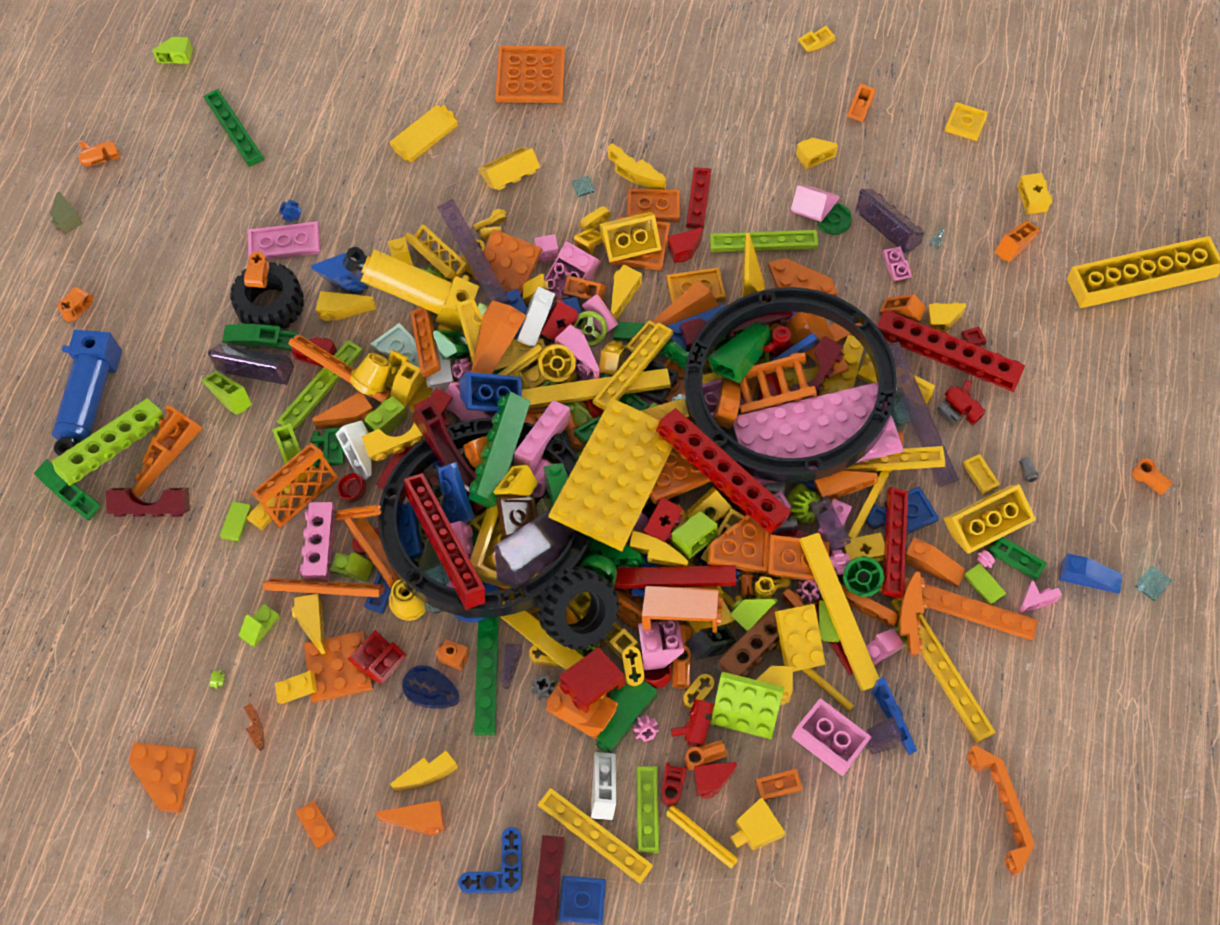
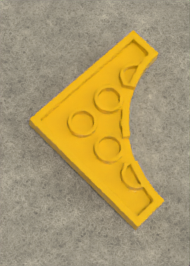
M471 299L456 303V308L473 364L483 316L475 300ZM513 339L494 371L507 368L533 347ZM538 339L535 346L540 345L544 349V340Z
M848 335L843 345L844 359L849 371L833 376L830 379L826 378L823 383L824 389L817 396L854 388L864 349L854 336ZM818 366L803 369L807 382L815 378L819 371ZM794 369L783 370L789 389L793 383L799 384Z

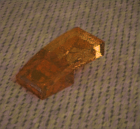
M250 703L243 707L253 724L246 728V731L255 746L262 751L264 749L263 726L256 709Z

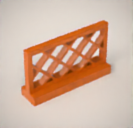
M312 443L308 444L251 492L279 528L339 479L324 458L322 451ZM320 459L319 468H312L313 463ZM302 472H306L305 480L297 481L298 476ZM311 472H318L316 481H309ZM323 472L330 473L331 475L326 481H321ZM291 485L290 493H282L283 488ZM296 485H303L302 494H294ZM308 485H315L314 491L311 494H307ZM273 497H276L275 506H267L266 503ZM281 497L288 498L287 506H280ZM293 498H301L297 506H292ZM278 510H286L285 516L278 520Z

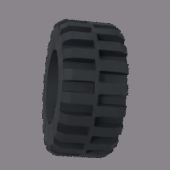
M275 262L269 263L267 285L265 288L246 287L244 283L246 269L241 272V276L238 275L236 277L235 283L231 286L230 299L241 323L279 326L280 329L283 327L286 329L290 326L291 322L294 323L297 320V315L301 314V307L304 306V295L296 275L282 264L277 265ZM264 291H282L281 296L269 305L259 306L253 304L255 298Z
M575 567L574 570L566 568L563 570L564 573H556L552 581L549 579L546 583V589H542L540 593L542 598L537 603V607L540 608L537 615L538 619L541 620L540 625L542 629L555 641L573 650L578 648L585 650L588 649V645L594 647L599 644V640L604 641L607 638L606 634L614 629L613 623L614 621L617 622L618 619L616 612L619 611V603L616 601L619 598L617 592L614 591L613 585L594 571L582 567ZM589 592L591 602L585 617L574 624H567L566 610L571 600L580 593Z

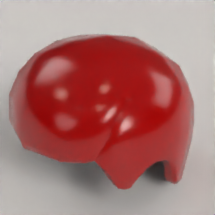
M354 472L344 475L337 485L338 495L349 502L358 501L366 492L365 480Z
M670 665L661 669L644 670V681L655 689L665 687L672 678V668Z

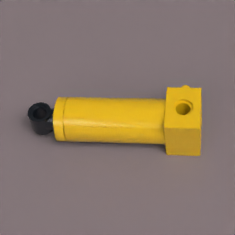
M351 247L343 259L345 269L351 272L359 270L363 273L360 279L361 282L436 313V322L458 331L462 326L456 303L475 299L479 288L478 285L469 282L470 278L467 275H463L462 278L455 276L452 282H449L376 249H373L370 256H366L362 249Z

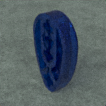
M416 666L410 669L403 679V692L406 698L415 705L425 708L443 709L457 705L460 700L459 692L454 684L444 674L430 666ZM416 678L418 683L425 681L428 687L434 685L436 691L429 693L425 687L419 690L420 688L417 684L410 686L409 680ZM453 692L455 698L447 701L445 695H450Z

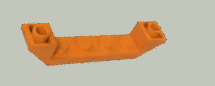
M976 745L971 746L967 754L968 763L970 766H973L975 772L991 768V778L994 783H997L999 788L998 797L1001 803H1004L1007 810L1005 812L1009 824H1012L1015 831L1013 833L1014 840L1017 845H1020V848L1011 850L1005 855V864L1008 871H1011L1012 875L1016 876L1023 871L1035 845L1004 761Z

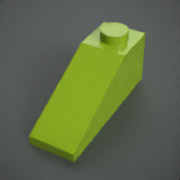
M216 370L202 379L203 384L234 414L243 413L252 405L245 388Z

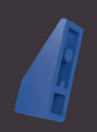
M1067 553L1061 562L1059 580L1119 594L1121 591L1122 574L1089 558Z

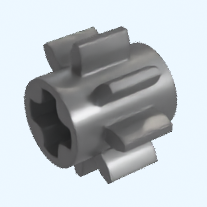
M538 674L537 680L531 681V685L535 687L531 690L532 694L537 693L538 700H541L542 697L548 699L555 689L551 687L555 685V680H549L548 674L545 677H540ZM544 684L547 685L543 690H540V687H543Z

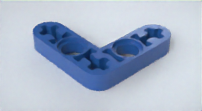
M509 827L502 833V871L466 872L462 874L458 881L462 892L466 894L513 893L520 889L522 885V837L517 828ZM513 832L516 837L518 836L517 839H514V848L518 847V850H505L506 847L510 848V841L506 837H509L510 833ZM509 854L517 855L518 861L515 865L511 866L506 863V857ZM506 869H518V872L514 871V879L518 880L517 883H514V887H510L506 883V881L510 880V872H505ZM490 876L494 877L496 885L493 888H486L484 886L485 879ZM469 877L471 881L478 882L477 877H481V889H478L477 884H471L470 888L467 889L463 882H466Z

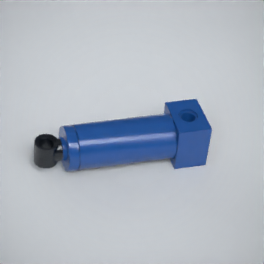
M74 329L70 345L62 346V351L71 356L73 363L52 430V436L58 440L54 445V451L58 456L89 437L92 433L108 372L116 373L122 349L110 332Z

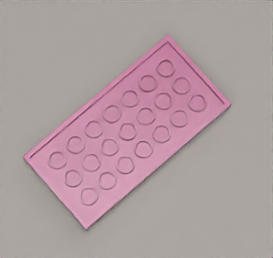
M877 382L738 415L733 423L737 442L755 452L781 458H802L827 452L850 439L867 421L877 400ZM884 402L883 407L881 409L882 413L885 412L887 402ZM892 415L881 438L856 463L903 451ZM816 466L809 467L811 470L818 469ZM754 477L761 485L776 482Z

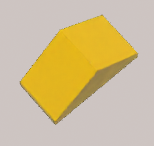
M391 350L388 358L391 366L385 382V386L391 389L395 376L405 361L410 363L408 357L395 350Z

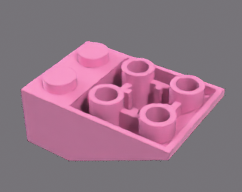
M566 241L545 278V281H548V291L555 293L554 297L559 300L576 297L563 293L567 275L590 281L602 261Z

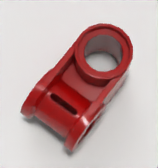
M666 763L661 792V800L666 806L671 807L679 803L687 772L686 766L680 768ZM667 791H674L676 797L668 798L665 793Z

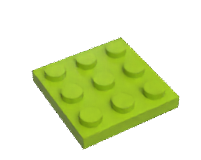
M722 672L711 724L772 740L784 687Z

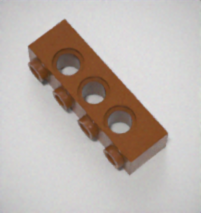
M773 606L718 661L717 668L722 672L747 678L750 674L749 670L753 666H759L764 660L763 656L767 652L771 653L778 645L776 642L779 640L775 611H779V609ZM772 629L775 631V634L768 635L765 630ZM759 643L761 648L754 649L751 644ZM745 657L748 662L740 663L737 658Z

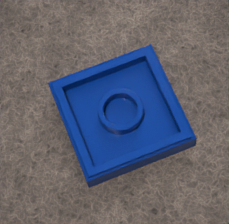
M920 486L908 491L907 535L939 520L938 515Z
M563 876L559 922L603 925L606 879Z

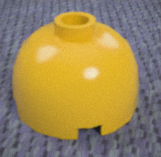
M551 344L545 347L538 357L540 373L546 379L553 382H562L568 379L576 367V359L573 352L561 344Z

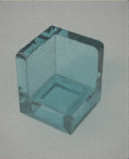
M1151 566L1134 587L1151 600L1156 601L1172 580Z

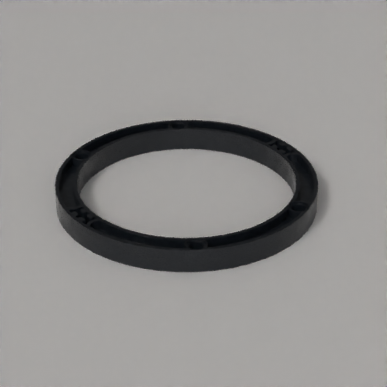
M797 287L773 288L755 292L739 298L716 313L701 329L689 351L684 375L685 397L692 423L713 442L722 441L723 443L717 445L751 476L776 482H805L821 479L848 468L864 457L881 438L889 423L897 390L894 358L886 339L878 327L858 308L841 298L822 291ZM804 312L833 321L850 332L861 343L872 361L878 387L874 408L864 425L850 439L834 449L802 458L773 457L755 452L727 435L716 423L706 405L702 383L704 371L709 360L708 357L720 341L733 329L748 320L769 313ZM884 402H887L885 412L882 413L881 409L883 407ZM816 466L818 469L811 470L809 467Z
M482 418L460 422L446 428L456 448L461 449L464 448L463 445L470 441L487 436L494 423H492L493 418ZM524 422L517 446L522 443L534 425ZM555 435L548 442L542 455L553 464L563 463L568 478L579 459L575 452ZM425 439L403 456L389 476L382 492L379 504L382 512L378 515L380 539L393 572L401 583L420 600L444 612L473 618L501 617L519 613L536 606L538 600L542 598L540 595L542 589L545 590L547 587V581L549 579L552 581L555 578L554 575L558 572L564 573L563 570L566 568L574 570L575 567H579L584 558L588 556L594 538L582 535L581 532L574 529L566 549L543 573L513 588L485 592L484 604L466 610L455 588L441 584L423 573L411 561L401 544L399 521L402 505L406 497L404 479L421 474L427 467L438 460ZM414 579H419L418 582L412 583Z

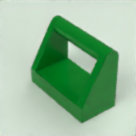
M435 330L433 332L442 359H462L470 355L465 336L458 330Z

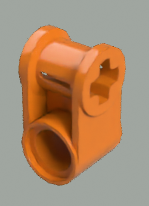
M256 251L249 256L247 270L244 275L246 287L265 288L267 285L269 264L262 252Z
M74 287L58 303L57 308L62 313L65 321L73 322L92 305L94 298L83 289Z

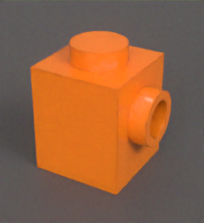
M445 639L444 643L439 645L436 655L440 664L462 672L470 652L468 647Z

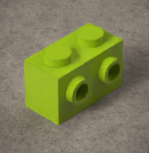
M391 396L389 399L384 400L375 411H371L364 421L370 432L380 429L384 434L388 435L404 422L408 415L405 407L394 396Z
M701 511L673 531V547L690 559L718 537L717 523Z

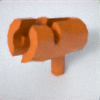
M84 141L79 142V146L83 151H80L78 159L81 165H85L86 168L99 163H106L108 158L111 160L120 158L114 141H107L90 147Z

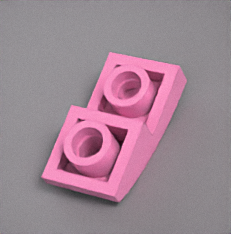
M901 246L883 250L882 254L894 282L912 278L908 261L904 259Z

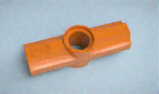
M679 625L684 648L682 654L686 655L687 658L685 660H679L678 658L673 660L672 687L686 689L690 687L691 652L686 642L691 638V627Z

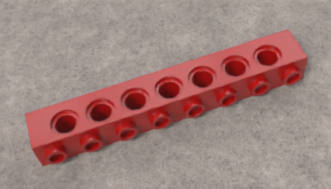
M884 310L877 325L886 341L1012 392L1015 391L1026 366L1017 360H1011L999 353H993L981 346L968 343L964 339H958L946 332L935 330L931 326L915 322L911 318L900 316L893 311Z
M673 409L659 421L656 431L660 437L667 440L690 464L698 468L719 490H722L730 497L732 502L736 503L748 516L752 517L762 529L772 534L786 522L791 510L678 409Z
M421 473L405 478V495L464 608L467 610L484 604L485 587L424 474Z

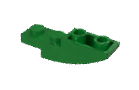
M231 324L225 325L222 343L259 349L261 346L291 351L292 346L288 343L292 337L299 335V333L280 330L279 326Z
M48 459L34 472L42 483L86 520L90 521L102 507L76 483H73L71 486L68 485L55 472L53 463Z
M594 539L588 556L593 554L606 556L615 564L616 568L619 565L638 567V565H645L646 563L640 553L625 545L623 551H620Z

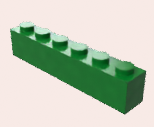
M511 391L499 399L497 404L499 409L492 419L494 424L487 434L486 440L488 442L481 452V463L475 469L476 478L469 487L470 495L468 499L489 509L497 504L496 498L500 495H495L493 491L508 473L531 401Z

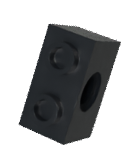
M721 625L717 626V633H713V627L701 629L686 644L695 660L722 655L736 640L728 626Z

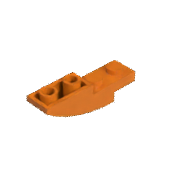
M915 572L909 581L899 611V637L907 636L909 656H918L920 651L923 650L922 639L918 638V630L921 629L920 618H916V615L924 613V609H927L926 597L922 596V589H925L924 577L920 576V572Z

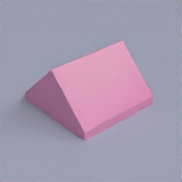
M797 185L791 212L821 222L840 197L839 195L811 186Z

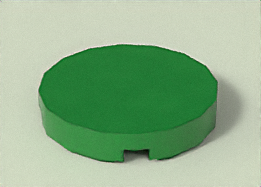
M837 203L821 222L816 221L817 226L826 234L840 235L850 228L852 215L846 206Z

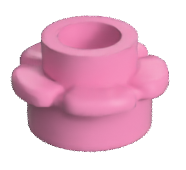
M986 550L982 553L978 552V558L976 559L978 564L981 563L984 568H992V565L995 563L993 556Z

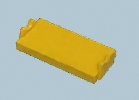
M436 105L392 139L390 146L404 160L412 163L458 126V121L455 119L451 110L448 111L445 105L441 107Z

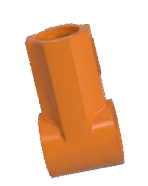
M1148 458L1140 460L1132 470V476L1135 480L1145 482L1161 496L1174 483L1157 470L1155 463Z
M719 740L701 747H691L686 752L684 765L687 769L694 771V766L708 765L726 759L725 746ZM695 755L700 761L694 763L690 761L689 756Z

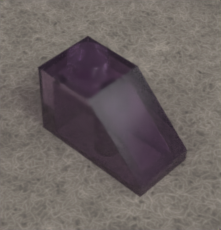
M891 717L867 729L866 733L871 736V739L865 747L867 750L870 749L872 755L895 748L902 737L895 718Z

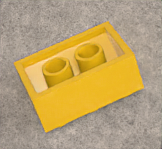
M522 146L479 167L478 171L488 186L498 191L505 188L509 182L515 183L520 181L521 177L526 174L529 176L536 173V169L540 168L533 148Z
M652 212L599 224L609 262L661 250L656 219Z

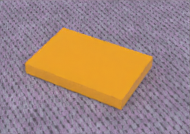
M719 267L666 275L671 304L698 280L712 292L717 302L726 301Z

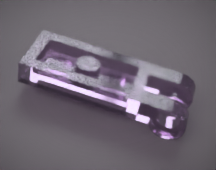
M828 495L822 497V500L809 503L833 551L851 543ZM827 508V511L820 513V509Z

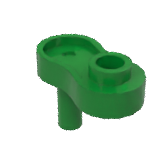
M675 341L668 343L664 348L666 357L676 362L685 371L689 352L684 350Z

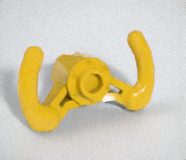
M762 576L755 583L754 595L756 598H771L777 590L788 588L791 580L780 577V580H773L770 577ZM737 595V596L735 597V601H736V602H737L739 599H740L741 601H743V599H742V597H741L740 595Z

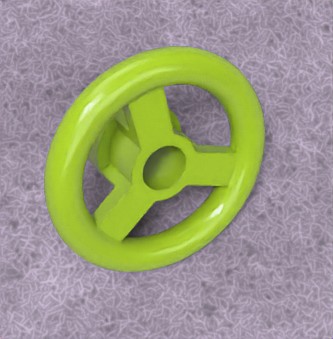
M582 312L578 314V319L572 326L576 328L577 323L582 318L587 317V319L582 321L580 330L583 334L593 335L597 338L593 341H587L589 347L596 346L606 336V321L596 312ZM593 317L601 324V334L595 330ZM587 326L592 327L591 330H585Z

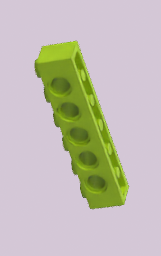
M146 398L52 460L55 472L70 486L80 481L85 475L114 458L116 454L145 437L147 433L160 427L159 421L160 419L163 420L162 411Z

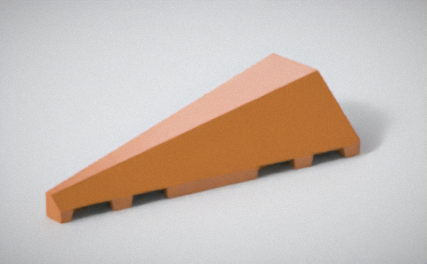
M698 280L652 322L655 324L659 322L664 326H668L716 308L719 305L712 292Z
M169 404L165 407L167 412L164 419L159 421V431L156 436H153L142 461L144 464L140 474H137L135 477L137 482L133 492L138 498L203 429Z

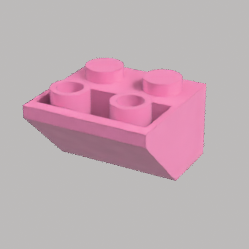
M679 620L652 622L651 630H643L642 623L638 624L644 670L665 668L684 652Z

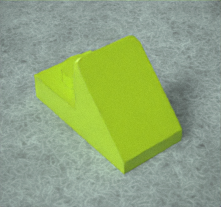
M291 423L272 429L285 464L301 451Z
M336 552L330 572L368 582L374 565L354 552H351L350 556Z
M263 604L253 617L248 614L245 616L238 636L255 648L278 621L280 615Z

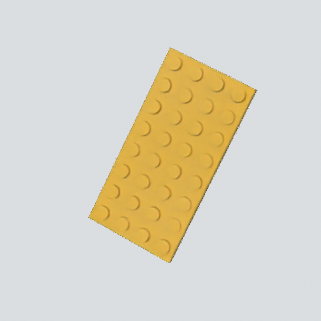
M611 398L548 517L623 551L673 449V446L667 440L660 437L656 431L660 420Z

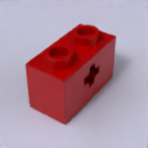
M556 299L547 315L541 334L555 341V338L569 325L576 323L578 311L563 301ZM562 320L564 323L557 324L556 321Z
M662 497L643 533L669 543L672 538L673 532L671 530L674 524L678 526L683 518V515L680 514L683 508ZM663 519L667 521L665 526L661 525Z

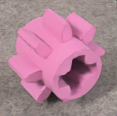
M468 358L455 360V364L451 367L453 377H457L458 381L466 372H471L473 364L468 362Z
M842 549L832 551L829 558L836 575H843L844 568L850 561L849 555L842 553Z
M805 580L804 583L798 582L797 586L800 589H797L796 593L800 595L802 601H808L811 604L813 599H819L817 593L820 590L815 581Z
M647 714L637 717L636 723L632 724L636 739L641 737L643 742L654 739L655 734L659 732L656 719L652 718L650 720Z

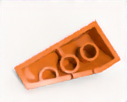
M492 300L482 317L471 372L493 374L527 315L510 305Z
M797 312L785 325L791 331L790 343L792 346L810 334H815L820 341L823 336H826L836 342L824 317ZM817 344L805 352V355L813 359L819 367V361L814 354V350L818 346ZM844 357L840 363H836L833 367L835 371L831 377L849 371Z

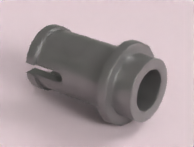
M944 401L937 408L938 414H942L952 425H955L962 416L949 406L950 403Z
M1024 457L1019 460L1024 473L1023 479L1028 483L1036 481L1039 473L1035 471L1031 457Z
M790 517V519H787L785 523L774 531V534L798 530L797 519Z

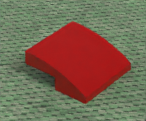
M374 630L351 654L348 660L368 677L382 684L407 655L393 641L389 643Z

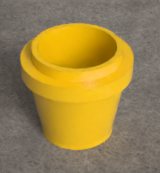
M368 353L357 369L351 372L350 381L353 387L366 395H375L376 392L384 393L386 389L385 382L391 364L379 354Z
M397 580L393 584L389 596V606L392 613L397 618L405 621L420 618L427 611L429 604L420 600L411 592L408 596H403L405 591H410L400 580Z

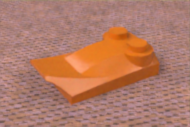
M559 681L547 700L546 710L553 716L596 739L613 717L618 703L604 696L602 699L599 698L591 704L589 712L585 713L582 709L579 710L575 707L569 694L565 695L561 691Z

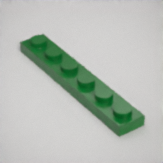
M499 617L484 618L478 621L475 736L496 735Z

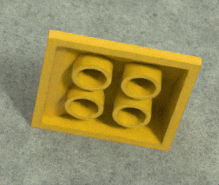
M746 233L742 297L765 290V283L750 233Z

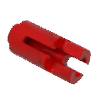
M785 326L776 327L772 333V342L764 346V351L766 353L770 352V356L774 354L776 358L788 350L791 344V331Z
M965 380L962 389L958 386H951L945 392V401L950 403L961 416L968 414L966 420L970 424L975 425L984 416L986 410L977 400L971 398L969 390L972 381Z
M694 699L693 706L688 714L690 716L689 722H686L684 727L671 728V736L685 735L684 740L688 741V746L700 747V744L704 745L711 723L704 715L712 714L715 704Z

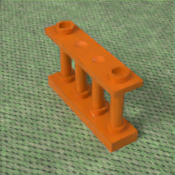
M805 352L793 353L789 357L753 366L740 382L745 402L743 405H740L741 413L746 414L817 397L815 386L810 387L807 385L802 365L807 364ZM794 367L800 389L791 392L789 391L783 370ZM776 372L782 392L781 395H770L765 377L766 374ZM758 377L763 399L754 402L750 395L747 380Z

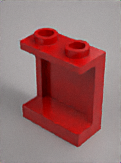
M599 647L559 675L561 691L565 695L569 694L575 707L579 710L582 709L585 713L589 712L591 704L611 689L616 687L619 690L625 686V675Z

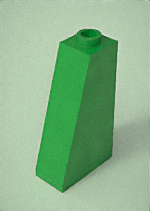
M754 322L711 354L708 358L712 372L740 383L764 353V346L772 342L769 327Z
M632 671L629 679L637 682V679L640 677ZM644 680L638 686H630L625 681V686L618 690L615 687L610 699L617 702L618 706L605 729L595 739L597 742L596 746L603 752L607 750L612 753L633 728L632 724L636 723L637 717H641L658 697V690Z

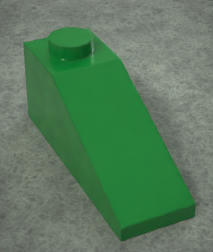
M563 463L543 467L545 488L552 505L555 504L568 479Z

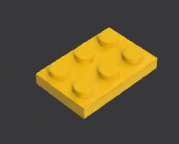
M815 604L775 611L784 666L793 667L794 672L826 665Z

